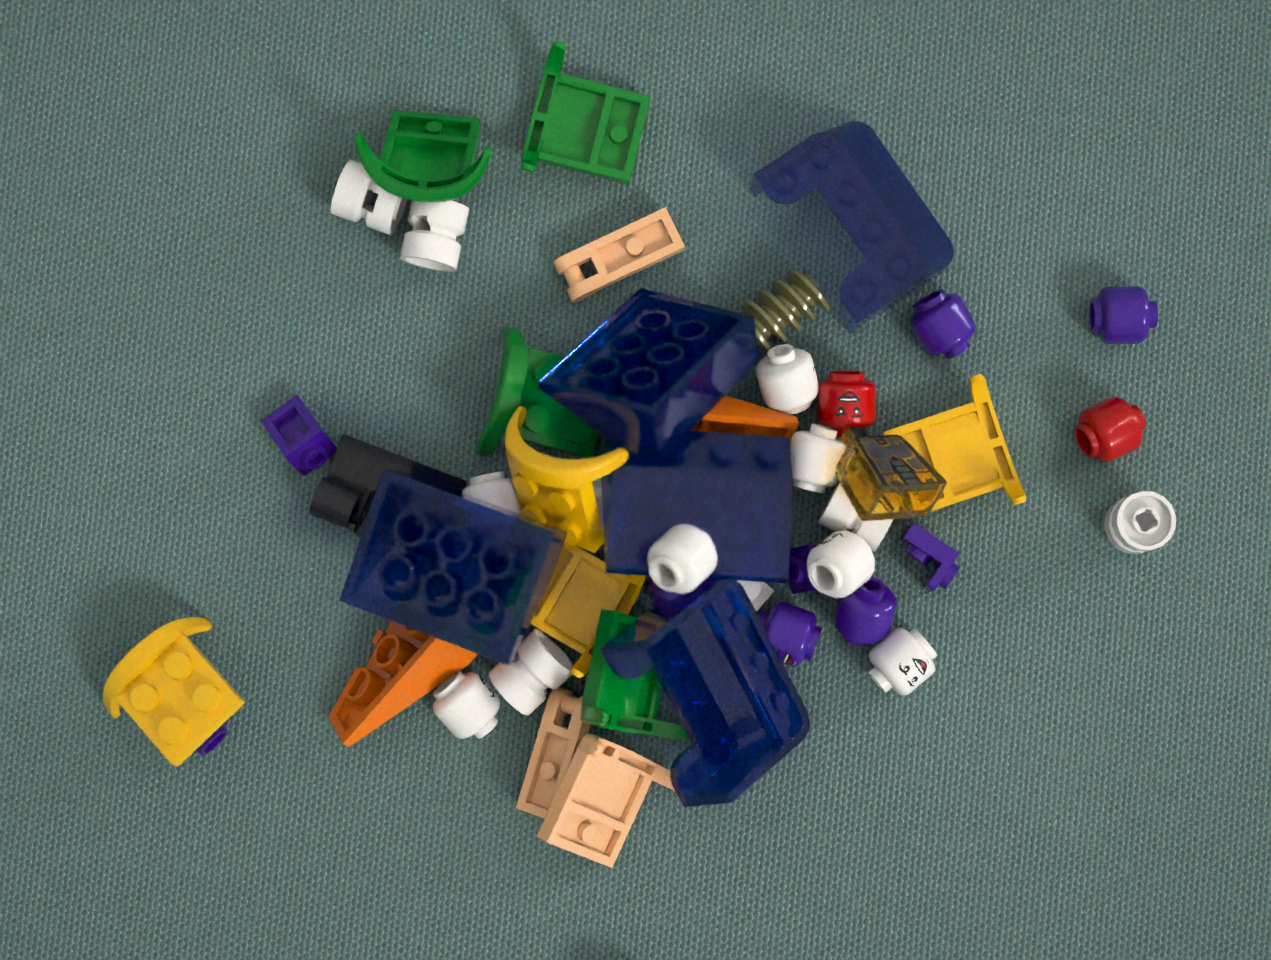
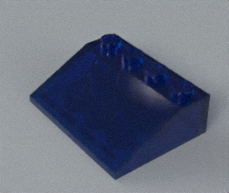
M640 288L539 379L538 386L541 391L618 447L661 460L759 362L754 316Z
M610 425L600 456L618 448L626 449L629 455L626 462L619 468L601 477L606 573L650 576L647 557L651 546L671 527L679 524H688L706 532L716 549L718 557L717 566L706 579L787 583L789 579L793 481L789 437Z
M384 469L339 601L500 663L510 665L554 574L568 532L401 470Z

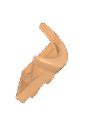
M586 734L574 754L537 837L547 843L612 868L651 782L659 783L685 796L691 793L692 785L677 774L629 749L599 736Z

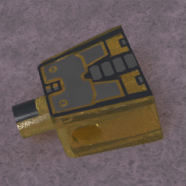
M865 427L847 429L841 438V441L847 447L835 467V475L859 518L862 521L928 516L948 483L944 477L904 437L899 435L871 436Z

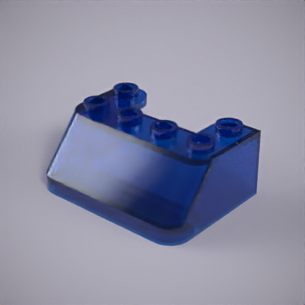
M849 121L813 134L753 174L750 188L753 195L756 197L764 191L769 199L778 204L794 203L817 188L867 260L866 263L849 273L840 286L839 295L841 303L851 316L846 326L850 334L941 274L952 261L954 249L951 240L876 133L866 123Z
M734 579L711 582L646 612L600 647L611 671L621 679L630 680L638 678L650 668H653L692 744L674 759L670 770L672 786L683 807L732 803L800 744L808 734L810 720L807 709L776 649L772 645L745 589Z

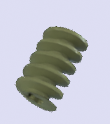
M789 269L786 273L788 284L781 279H775L772 282L774 295L767 290H760L757 294L760 306L751 300H746L743 303L745 316L735 310L729 313L728 317L734 332L756 359L758 357L755 349L758 346L766 352L772 348L770 342L772 336L783 343L788 341L784 330L787 325L796 332H801L802 328L798 318L801 315L811 322H815L817 319L813 307L816 304L827 312L831 310L825 294L805 270H802L801 273L796 269Z

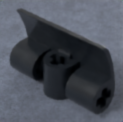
M343 434L340 437L327 478L323 477L315 491L309 514L352 530L354 535L386 548L394 546L436 563L449 536L462 501L461 493L466 488L467 483L461 478Z

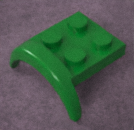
M555 41L551 45L538 90L521 159V168L534 173L538 162L629 185L651 96L562 74L566 45Z
M393 110L380 159L371 151L363 134H355L354 137L359 159L370 178L386 192L400 198L418 202H445L467 194L483 176L492 150L491 147L485 146L481 156L475 162L481 134V118Z
M505 326L502 330L503 355L497 387L486 424L475 445V454L481 456L490 455L496 449L503 436H505L508 422L519 406H523L526 408L527 414L520 436L525 442L586 458H593L613 370L526 347L522 332L516 328Z
M601 609L581 705L580 720L583 723L618 731L683 741L694 738L695 732L692 727L656 719L675 626Z

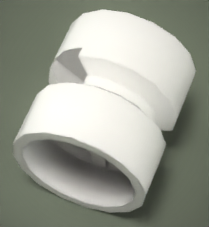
M350 159L343 168L335 187L331 203V214L355 223L364 218L367 227L392 235L400 223L408 200L383 190L370 178L362 163ZM374 193H377L378 197L375 206L370 205Z
M452 200L445 202L412 201L408 222L413 229L404 234L400 259L427 269L446 272L457 271L461 244L456 238L465 233L469 208Z
M845 471L841 476L839 484L836 485L818 520V524L834 532L849 529L864 539L874 553L887 533L900 507L901 500L880 489L871 495L868 494L867 485L863 483V480Z
M1141 491L1119 499L1109 508L1105 516L1104 530L1108 540L1116 549L1124 553L1139 554L1162 547L1171 539L1176 529V515L1172 505L1165 497L1155 492Z
M538 629L533 630L516 646L517 657L508 655L489 672L491 682L504 699L516 710L527 716L545 701L547 687L556 690L572 675L570 670L573 663L555 641Z

